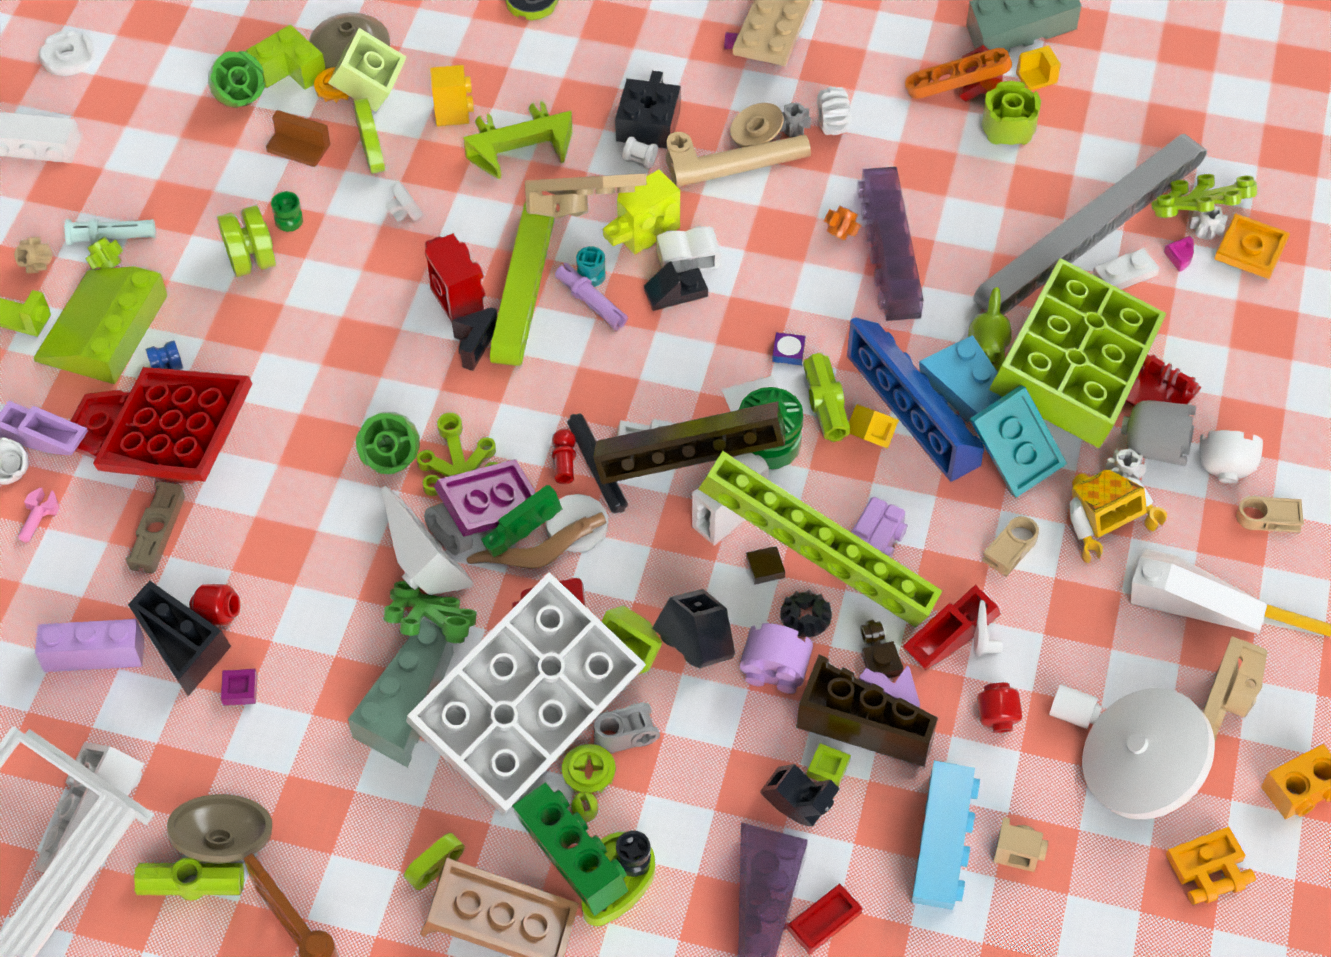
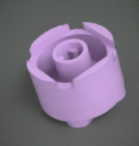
M762 623L761 629L757 630L755 625L751 626L739 665L742 672L746 674L745 681L754 686H764V683L777 685V689L781 692L788 694L796 693L797 687L801 686L804 682L813 649L812 641L806 637L804 642L797 638L798 631L783 625Z

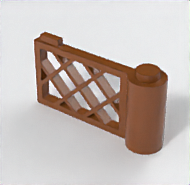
M251 853L246 856L244 862L254 888L297 944L300 957H339L332 936L321 930L311 931L254 854Z

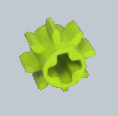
M103 237L87 247L90 255L85 259L92 270L97 267L100 269L113 268L122 262L118 255L123 252V249L116 239L109 242L106 237Z

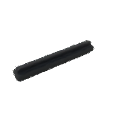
M581 413L572 414L567 424L575 435L576 442L611 512L614 514L624 512L628 502L618 483L601 484L593 458L597 441L587 421Z

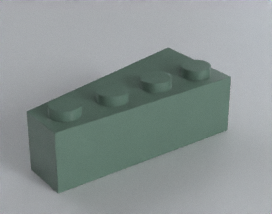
M1080 0L969 1L966 25L975 49L984 45L989 50L1004 48L1009 53L1010 48L1019 45L1024 47L1032 45L1036 39L1043 37L1047 40L1076 30L1082 5Z
M425 619L420 622L419 634L408 638L348 718L354 739L407 768L412 758L411 754L414 746L420 738V735L406 722L407 715L443 680L454 653L452 643L445 640V635L442 633L443 629Z

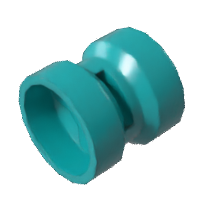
M594 246L582 248L576 255L577 273L591 280L592 286H599L606 278L605 254L601 249Z

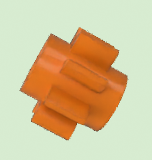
M840 205L837 211L829 209L823 220L829 224L826 231L844 241L848 235L855 237L861 227V224L856 222L858 214Z

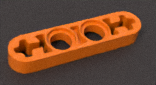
M995 48L916 71L906 78L905 86L910 97L920 99L1003 75L1011 69L1012 61L1006 49ZM974 66L978 67V68H977L975 71H973V72H970V73H966V72H965L968 68H971V67H974ZM951 74L948 79L939 80L941 76Z

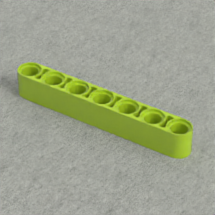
M526 201L491 342V363L513 366L522 365L553 229L554 217L529 214L526 209Z

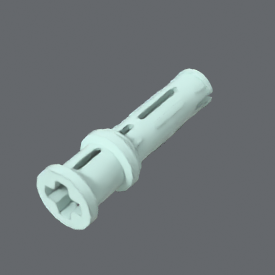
M91 218L90 221L72 222L71 219H66L64 225L67 245H73L74 242L91 241L93 244L103 237L107 239L155 238L156 236L154 219L99 222L96 218Z

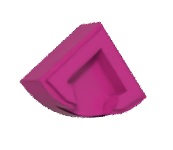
M1191 236L1165 245L1164 253L1179 272L1186 269L1192 261L1194 242Z

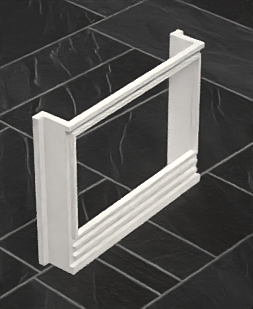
M14 726L11 727L0 742V768L21 742L100 796L0 933V957H35L134 819L147 825L154 816V813L29 729L24 734Z

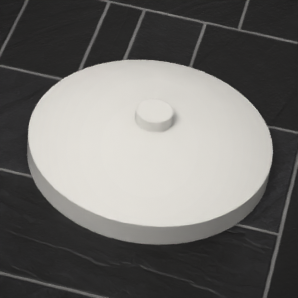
M1149 688L1132 692L1110 705L1093 724L1087 736L1082 756L1083 774L1087 786L1098 801L1110 811L1130 819H1151L1166 815L1189 801L1205 782L1213 763L1215 751L1212 727L1202 710L1192 700L1179 692L1164 688Z

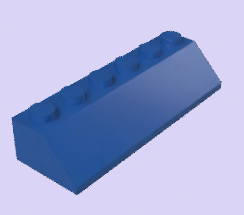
M857 317L851 319L847 357L949 481L952 482L979 468L984 453L982 441L977 436H973L966 428L962 417L958 414L955 415L948 406L945 397L934 390L930 385L928 377L917 370L910 356L906 352H902L896 345L893 336L889 332H885L879 323Z

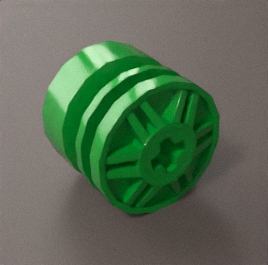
M764 387L750 392L742 400L739 407L740 410L777 401L779 403L786 428L785 446L752 452L754 455L761 456L766 461L769 469H779L789 465L798 456L802 441V405L796 396L787 390L776 387Z

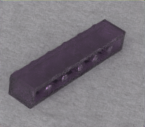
M897 166L863 169L862 181H857L858 198H863L861 216L862 220H867L868 223L865 225L866 241L872 244V247L869 248L870 263L876 265L873 275L875 287L880 286L881 291L878 292L879 309H884L886 321L921 318L924 299Z

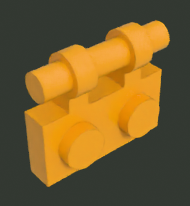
M1229 826L1172 847L1166 852V857L1181 884L1183 885L1194 880L1198 886L1197 889L1187 893L1192 905L1203 901L1208 904L1216 901L1221 894L1229 891L1233 893L1242 891L1247 884L1256 881V876L1252 869L1249 868L1240 872L1236 865L1243 862L1246 855ZM1222 870L1226 878L1212 882L1209 874Z

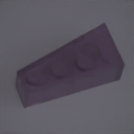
M741 822L738 957H779L806 860L807 839Z

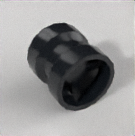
M632 830L625 832L616 842V859L624 868L627 876L637 877L643 875L649 869L651 863L650 841L642 832Z

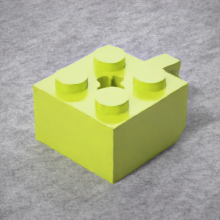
M660 169L646 176L647 185L635 186V192L618 193V217L603 228V237L612 246L624 243L635 255L644 249L650 248L657 241V235L666 231H677L680 228V189Z

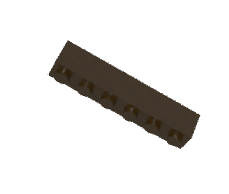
M777 401L598 440L593 458L601 484L603 485L715 461L722 451L734 457L785 446L786 428Z

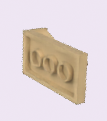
M646 173L525 180L526 209L529 214L561 218L566 215L578 217L588 213L587 195L594 194L593 189H596V194L615 193V187H617V193L635 192V186L647 185ZM542 191H547L554 195H543ZM557 204H559L560 207L559 212L556 209Z
M1231 636L1203 709V713L1208 718L1212 727L1215 741L1226 711L1245 718L1256 703V697L1263 685L1267 650ZM1238 658L1242 660L1240 669L1238 664Z

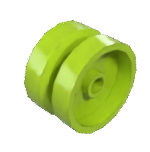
M257 205L242 209L241 219L243 228L240 227L237 217L232 212L217 216L226 252L236 277L251 273L250 254L253 255L256 265L261 270L276 266L271 236Z

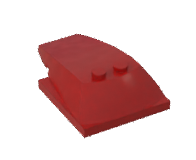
M143 367L130 392L111 390L84 394L70 421L87 428L88 432L75 451L95 459L93 464L98 471L142 475L174 483L192 485L197 481L205 482L229 436L234 421L253 383L249 376Z

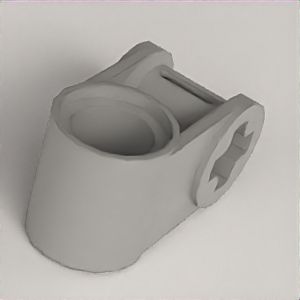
M641 702L626 708L600 714L594 723V744L605 748L610 754L633 747L647 746L659 739L660 733L658 728L653 726L650 717L652 712L650 705ZM609 730L615 732V734L613 735H606L602 733L604 731Z

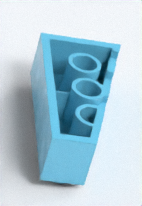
M973 335L919 361L920 373H924L928 377L930 385L934 390L942 394L946 401L959 411V415L966 422L1002 398L989 390L998 372Z

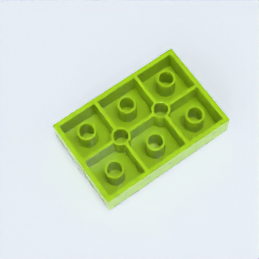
M1059 258L989 390L1003 397L1020 385L1026 387L1043 419L1100 448L1122 410L1167 313Z

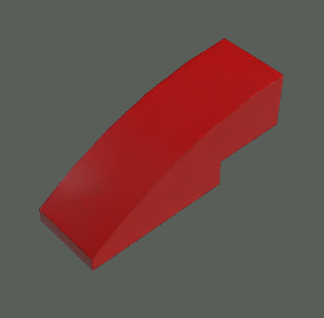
M975 584L954 605L951 603L947 604L906 642L903 648L927 670L974 638L981 600L985 602L987 626L1001 614L1000 610Z

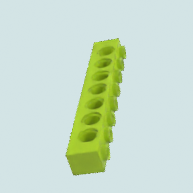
M722 451L698 489L915 628L929 616L942 593V590L724 451Z

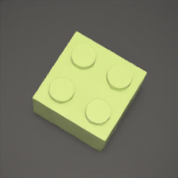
M358 28L346 45L328 83L355 100L368 98L371 109L376 112L389 96L406 60V56Z

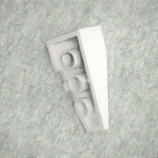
M385 485L381 492L397 562L405 571L402 578L414 590L420 587L428 595L470 588L474 582L463 568L442 549V544L425 528V525L405 502Z
M1146 549L1139 558L1132 581L1131 604L1260 634L1267 608L1266 603L1178 556Z
M84 742L76 758L77 762L127 796L138 785L142 776L141 769L144 763L111 746ZM69 775L65 782L71 785L69 793L64 800L62 799L58 802L55 810L58 812V824L51 827L48 831L35 866V870L45 873L100 797Z

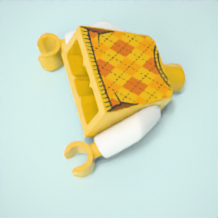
M1103 470L1092 477L1087 476L1085 473H1080L1072 481L1073 499L1069 503L1070 518L1078 539L1083 540L1085 544L1081 556L1086 563H1090L1091 560L1088 550H1094L1097 553L1098 559H1100L1103 552L1102 544L1093 540L1092 535L1099 538L1146 513L1148 515L1144 520V524L1150 531H1155L1158 527V522L1163 525L1167 519L1166 511L1163 508L1152 505L1153 499L1136 478L1124 477L1111 470Z

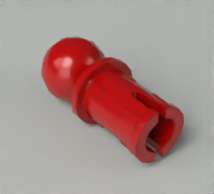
M568 429L557 430L552 436V445L555 448L552 451V458L555 460L554 479L559 484H569L574 481L573 460L576 458V451L573 448L576 439L575 435Z

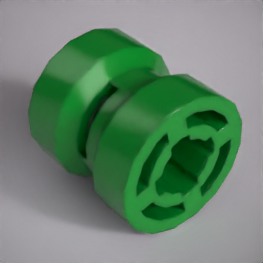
M288 191L276 194L271 200L275 225L278 229L285 232L299 229L303 223L299 197L295 193Z

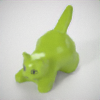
M994 287L989 298L987 312L977 315L974 321H972L969 326L968 337L973 335L998 372L1005 360V346H1008L1012 339V329L1008 318L1000 313V289Z

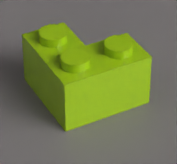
M291 24L246 50L248 54L255 57L261 64L264 71L262 73L263 82H265L266 88L289 75L306 90L314 85L317 75L326 70L323 53Z

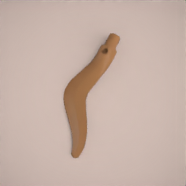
M602 512L589 518L585 516L564 527L538 546L532 548H508L507 551L496 557H493L487 550L469 556L467 563L490 562L529 569L541 568L556 560L576 540L592 533L593 529L606 524L607 521Z

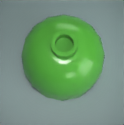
M225 52L213 62L208 72L210 92L217 101L225 106L234 108L247 106L260 97L265 88L262 75L264 73L263 68L257 59L247 52Z
M381 412L369 417L362 425L356 437V449L361 461L380 474H394L407 468L416 458L420 448V435L415 424L406 416L396 412Z

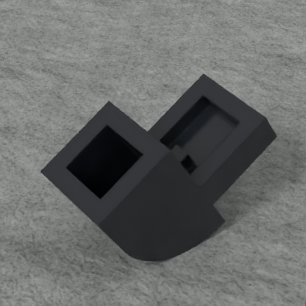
M796 764L778 767L763 786L760 793L779 812L795 822L805 826H814L819 817L831 809L834 804L833 798L840 788L832 780L812 782Z

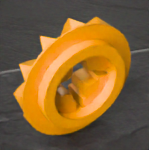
M332 67L322 71L315 78L314 88L317 96L323 97L325 102L333 99L336 104L339 99L348 101L349 95L339 89H333L334 86L328 83L336 68Z

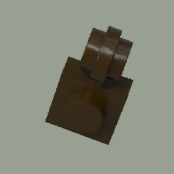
M873 619L866 621L865 625L860 626L864 644L871 643L870 647L862 648V658L866 668L873 672H880L888 678L900 676L904 668L894 641L881 644L880 641L885 640L882 623L880 621L875 622Z

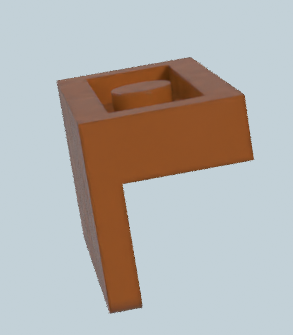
M277 110L272 117L275 134L266 146L267 152L316 167L331 145L327 125Z

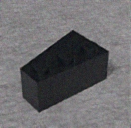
M150 580L128 604L188 696L231 647L219 628Z

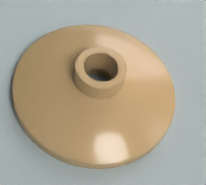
M771 103L751 105L742 110L733 120L730 128L731 137L736 144L742 147L767 143L780 132L784 123L783 113L778 106Z

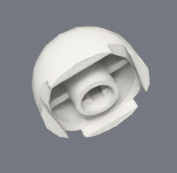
M1210 431L1208 432V438L1203 434L1200 435V460L1203 467L1210 474L1219 477L1220 482L1237 483L1238 478L1249 476L1259 466L1262 457L1263 439L1256 435H1253V440L1245 439L1244 432Z

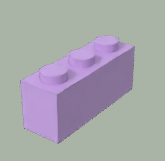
M137 619L38 624L35 654L44 672L142 667L144 636Z

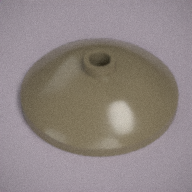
M355 12L341 13L321 22L313 30L309 42L323 53L325 69L337 66L346 45L358 28L390 46L389 33L386 27L376 18L366 14Z
M215 794L194 798L177 807L171 813L167 822V836L174 848L191 859L214 864L243 860L249 854H255L269 842L272 835V819L268 811L255 801L236 795Z

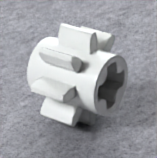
M1214 205L1215 209L1209 212L1193 211L1189 227L1195 229L1197 237L1212 240L1216 234L1223 235L1228 216L1222 215L1221 207Z
M1131 448L1121 451L1114 450L1113 457L1107 460L1105 469L1124 477L1139 480L1141 476H1144L1146 466L1141 464L1143 455H1138Z

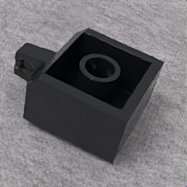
M652 70L649 81L626 78L615 117L616 142L626 143L627 139L631 136L638 142L647 145L656 144L658 148L667 149L666 140L670 134L675 132L680 115L681 86L664 84L662 79L663 72Z

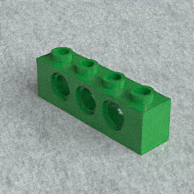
M545 782L512 805L522 826L594 916L628 892L623 880L627 876L624 868L617 859L614 858L610 861L605 854L608 851L597 835L592 838L586 832L589 829L586 822L578 812L573 815L567 809L570 807V804L559 789L553 792ZM558 821L556 824L550 825L552 822ZM577 844L575 847L567 849L570 845ZM592 867H597L595 870L591 872H586L588 869Z

